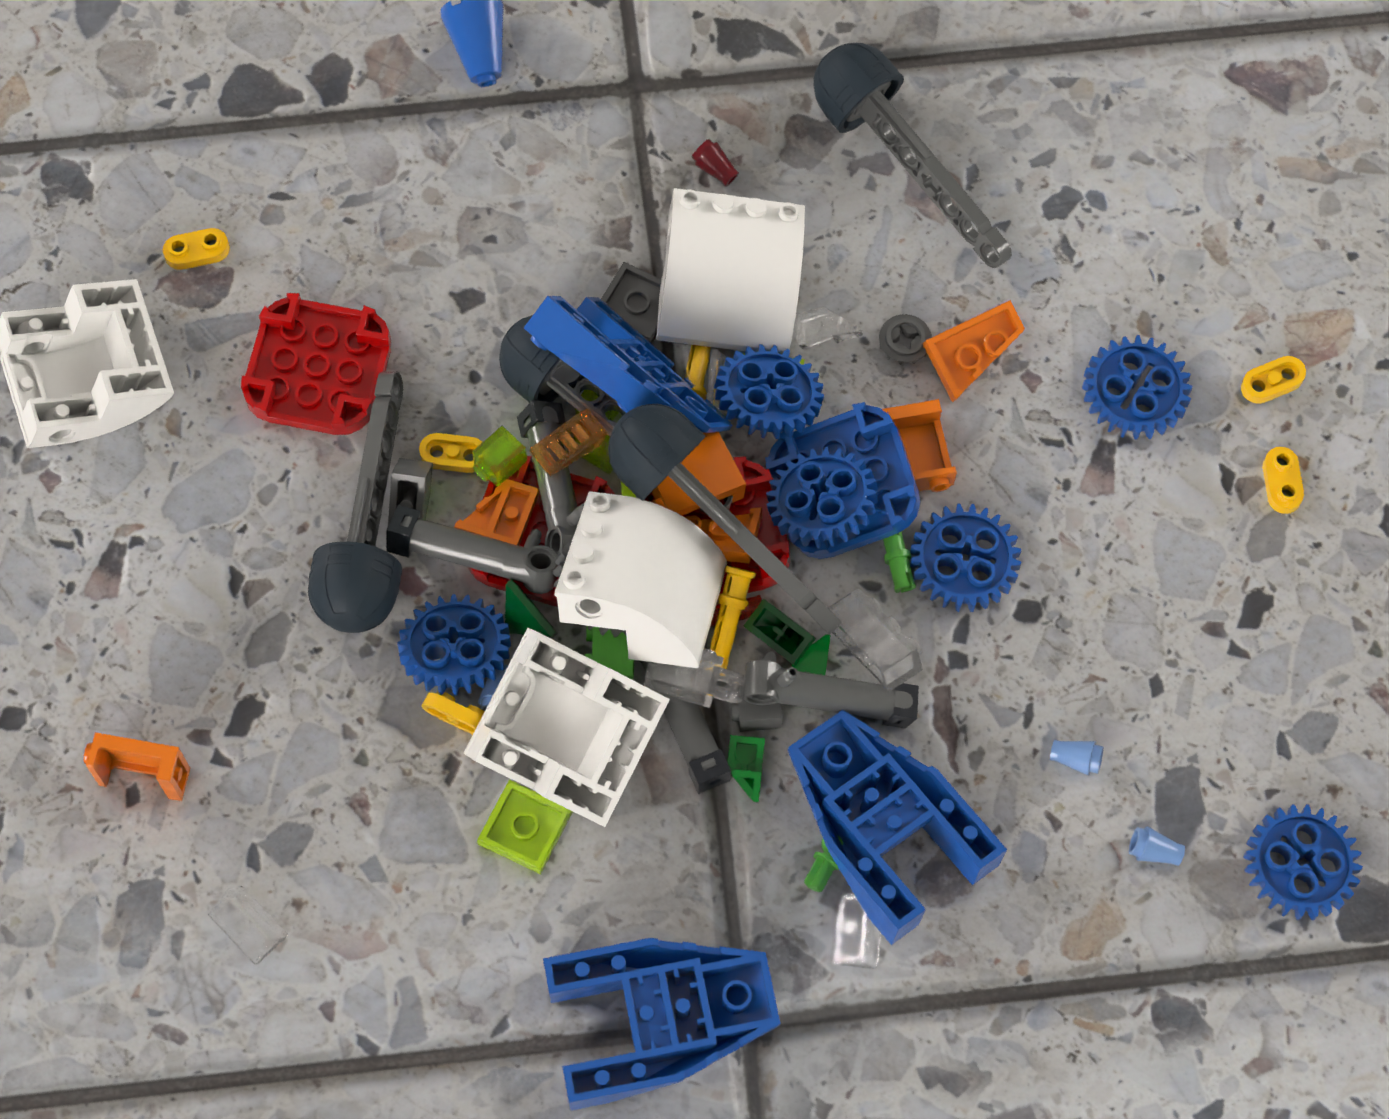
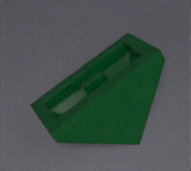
M512 579L506 583L505 623H508L509 633L524 635L527 628H530L547 637L557 635L558 632L519 585Z
M765 599L761 601L743 625L794 666L797 665L816 639L801 625Z

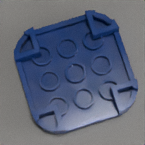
M865 402L852 404L853 410L818 422L812 426H807L803 433L794 431L792 437L789 438L783 431L780 433L779 439L771 447L769 456L765 457L766 470L769 469L773 480H778L777 469L788 470L786 466L787 460L796 464L799 462L797 454L800 453L805 458L810 457V450L814 449L817 455H822L825 447H828L830 455H834L841 448L844 458L852 452L855 455L856 462L863 459L866 469L871 468L878 488L876 492L879 501L874 504L876 513L872 515L867 514L869 525L858 524L860 532L858 535L851 531L847 532V542H844L840 537L835 538L833 547L830 546L828 540H823L820 548L816 547L815 540H811L806 547H803L799 537L793 544L808 557L817 559L831 558L893 536L908 528L917 517L920 508V495L900 432L888 412L886 413L879 407L866 405Z

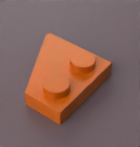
M506 479L495 488L491 496L481 500L476 505V510L463 521L459 519L455 523L454 528L520 546L539 497V488Z

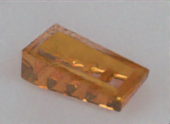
M586 408L532 446L529 452L551 477L601 446L607 431L590 410ZM573 433L581 444L578 445L570 434ZM561 440L570 452L566 453L558 442ZM550 447L559 460L555 461L546 449Z

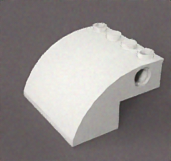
M674 188L668 215L666 259L659 294L656 340L745 351L746 347L750 346L754 352H758L760 344L769 352L773 345L777 346L778 353L780 354L786 349L790 350L801 279L805 205Z
M137 279L72 285L63 307L2 312L0 316V360L27 448L73 443L113 432L149 415L166 403L174 394Z
M589 491L555 590L560 622L625 630L628 658L631 660L698 668L726 572L727 560L719 547L704 531L680 514L656 503L642 501L639 498Z
M527 628L463 754L533 789L541 796L605 827L670 699L537 631Z

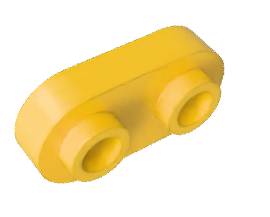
M217 228L170 237L163 245V255L167 264L177 270L220 262L227 257L230 250L226 234ZM210 240H216V243L213 245L206 244ZM177 247H184L180 252L174 251Z
M1283 356L1253 368L1244 376L1241 383V392L1248 401L1257 404L1265 403L1298 389L1305 379V365L1296 357ZM1282 374H1289L1292 379L1287 380L1283 378ZM1252 386H1260L1263 391H1255Z
M432 433L424 437L419 446L421 460L433 462V469L474 473L481 470L487 461L486 447L480 439L475 437ZM437 450L443 452L440 457H433L431 455ZM468 454L476 456L472 461L464 459Z
M1275 447L1267 453L1262 465L1267 498L1270 506L1275 511L1289 514L1296 511L1304 499L1299 460L1291 449ZM1277 459H1284L1287 465H1280ZM1282 490H1289L1293 496H1285Z
M437 690L436 693L429 692L421 705L426 712L473 735L485 711L474 705H468L466 708L456 703V699L447 692L439 695Z

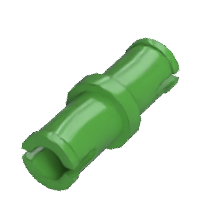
M902 531L884 538L883 542L886 550L884 561L890 567L894 591L899 593L901 590V593L915 589L916 584L909 563L911 553L905 547Z

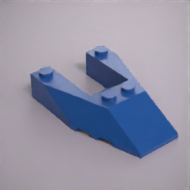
M547 296L524 327L532 335L530 340L537 347L545 351L548 349L615 399L618 402V406L626 413L641 405L662 404L681 412L701 432L729 431L733 426L708 399H702L692 390L695 385L688 378L683 380L671 369L674 363L599 297H586L576 310L561 296Z
M841 710L788 747V753L829 853L868 918L891 945L920 924L926 909L882 858L887 852L923 827L972 886L1000 865L1007 851L1006 847L939 770L932 765L927 767L911 757V752L901 746L896 747L880 737L878 731L846 711ZM838 836H839V837L842 839V841L844 842L843 845L841 844V842H840Z
M646 938L543 958L551 1003L623 990L635 1049L633 1053L562 1066L570 1111L607 1104L679 1083L781 1025L766 952L721 946L720 948L696 945V943H676L660 941L658 938Z

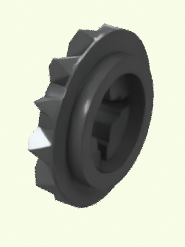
M908 314L896 315L888 319L881 327L879 333L880 349L885 352L887 359L892 358L898 361L900 365L904 362L915 364L917 360L926 357L927 352L922 343L932 338L927 324L920 318ZM900 331H902V334H905L906 338H913L910 342V349L905 347L904 343H897L900 339Z

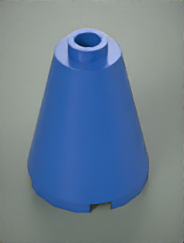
M461 0V3L454 6L449 1L440 9L441 19L470 81L478 84L479 87H489L496 84V80L502 76L503 1Z

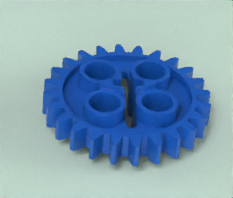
M1140 335L1136 336L1134 343H1130L1128 338L1123 336L1120 346L1111 340L1108 350L1100 347L1097 353L1098 357H1091L1090 367H1086L1084 373L1086 379L1083 382L1082 389L1088 392L1085 393L1083 400L1084 402H1093L1088 412L1090 414L1100 413L1097 420L1098 424L1105 421L1110 422L1108 432L1113 431L1116 427L1121 428L1120 435L1122 438H1124L1127 431H1132L1134 439L1138 440L1140 432L1144 431L1147 438L1151 439L1154 429L1161 435H1164L1167 425L1174 428L1178 421L1177 418H1183L1186 412L1184 407H1188L1191 398L1187 395H1190L1193 386L1186 384L1191 374L1181 372L1186 364L1185 361L1175 363L1174 359L1177 352L1173 351L1166 354L1164 352L1166 343H1162L1158 348L1153 347L1154 339L1152 337L1148 340L1147 344H1142ZM1124 364H1134L1138 369H1128ZM1152 366L1153 369L1146 376L1143 386H1140L1136 391L1128 408L1122 409L1121 406L1128 399L1131 389L1136 387L1146 367ZM1153 380H1161L1167 386H1158ZM1107 389H1117L1121 394L1113 395ZM1137 405L1147 406L1150 411H1140Z
M762 344L759 345L758 352H754L750 346H747L745 354L736 350L733 359L727 357L724 366L719 367L714 386L716 389L715 399L720 400L718 409L727 410V420L737 419V429L744 425L749 426V435L754 433L755 430H760L761 437L764 439L767 432H772L775 439H779L780 433L784 431L790 438L793 435L794 428L803 433L805 426H812L815 417L819 416L824 394H822L823 383L818 382L819 373H810L811 363L801 365V355L793 359L789 357V349L780 354L776 345H773L770 352L766 351Z
M828 447L824 448L822 455H817L816 451L811 449L810 457L805 458L800 453L797 454L799 462L796 464L787 460V471L776 470L778 480H770L769 483L772 491L766 492L769 502L767 503V508L773 525L778 526L781 535L788 533L792 543L800 537L803 547H806L811 540H815L817 548L821 547L823 540H828L830 546L833 547L837 537L847 542V532L849 531L857 535L860 534L858 524L869 525L867 514L872 515L876 513L874 504L879 501L876 492L878 491L876 480L873 477L871 468L866 469L863 459L856 462L855 455L852 452L844 458L841 448L834 455H830Z
M959 503L955 513H951L949 508L945 506L943 507L942 518L934 512L931 513V524L923 521L920 527L922 533L915 532L913 541L917 544L911 545L910 553L915 557L911 558L910 567L918 569L914 571L913 578L914 580L924 579L921 583V591L932 589L931 601H934L939 596L944 598L943 608H946L950 601L955 602L957 612L960 611L962 604H967L970 612H974L977 602L984 609H987L989 598L999 603L1001 599L1000 591L1009 594L1011 590L1009 582L1016 583L1018 574L1014 571L1020 570L1021 561L1016 559L1020 557L1021 548L1013 546L1016 544L1018 537L1017 535L1007 536L1011 525L1005 524L1000 527L998 525L1000 520L999 514L992 519L988 518V508H985L981 514L976 513L975 504H971L969 511L964 512ZM953 535L959 542L955 544L947 543L943 536ZM979 540H986L990 542L993 547L990 549H983L979 547L976 542ZM939 551L941 555H936L935 552ZM962 554L968 555L969 561H964ZM989 560H994L996 563L992 564ZM948 566L953 569L954 574L944 575L939 572L938 568ZM976 571L984 572L989 579L984 581L977 580L973 577L972 573Z
M452 594L450 602L445 603L444 599L439 596L438 605L433 606L426 601L425 612L414 609L415 620L405 619L406 629L399 631L401 641L397 642L401 665H404L406 675H413L414 684L418 685L424 681L425 689L428 692L434 686H438L439 695H443L447 688H452L453 695L457 696L459 688L464 687L468 694L472 692V684L476 683L479 687L484 688L485 677L496 680L495 669L504 670V660L510 659L509 648L511 647V638L508 623H504L502 613L495 614L493 604L484 608L482 598L472 604L470 595H466L461 602L457 601L455 594Z
M1292 804L1288 808L1287 815L1281 808H1277L1274 812L1275 819L1267 814L1262 820L1264 827L1257 824L1253 829V833L1257 837H1250L1246 842L1254 850L1246 851L1243 858L1253 861V863L1247 865L1244 871L1245 873L1255 874V877L1249 883L1250 887L1260 885L1262 888L1257 898L1261 899L1269 896L1271 898L1268 906L1269 909L1274 908L1277 904L1282 905V916H1285L1291 909L1294 910L1296 920H1300L1305 911H1307L1311 920H1315L1318 917L1319 909L1325 917L1332 913V906L1338 910L1341 909L1344 905L1342 898L1349 900L1354 895V892L1349 887H1356L1360 883V880L1352 874H1358L1363 869V866L1353 863L1362 853L1361 851L1350 849L1357 839L1356 837L1347 839L1344 837L1348 826L1335 827L1336 815L1332 816L1328 821L1323 819V808L1316 815H1312L1310 805L1308 804L1305 805L1301 813H1298L1296 806ZM1297 832L1307 833L1311 838L1312 844H1304L1299 841ZM1282 837L1286 838L1288 844L1285 843V842H1282V841H1281V838H1282ZM1270 853H1280L1285 859V865L1275 864L1270 858ZM1305 858L1308 864L1299 865L1297 861ZM1328 859L1333 862L1336 871H1326L1322 867L1320 860ZM1294 880L1304 881L1309 887V893L1299 892L1294 886ZM1318 881L1324 882L1325 886L1321 887Z

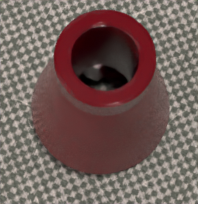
M707 139L692 155V159L696 162V167L719 180L726 187L739 175V172L734 168L718 142L713 143L710 139Z

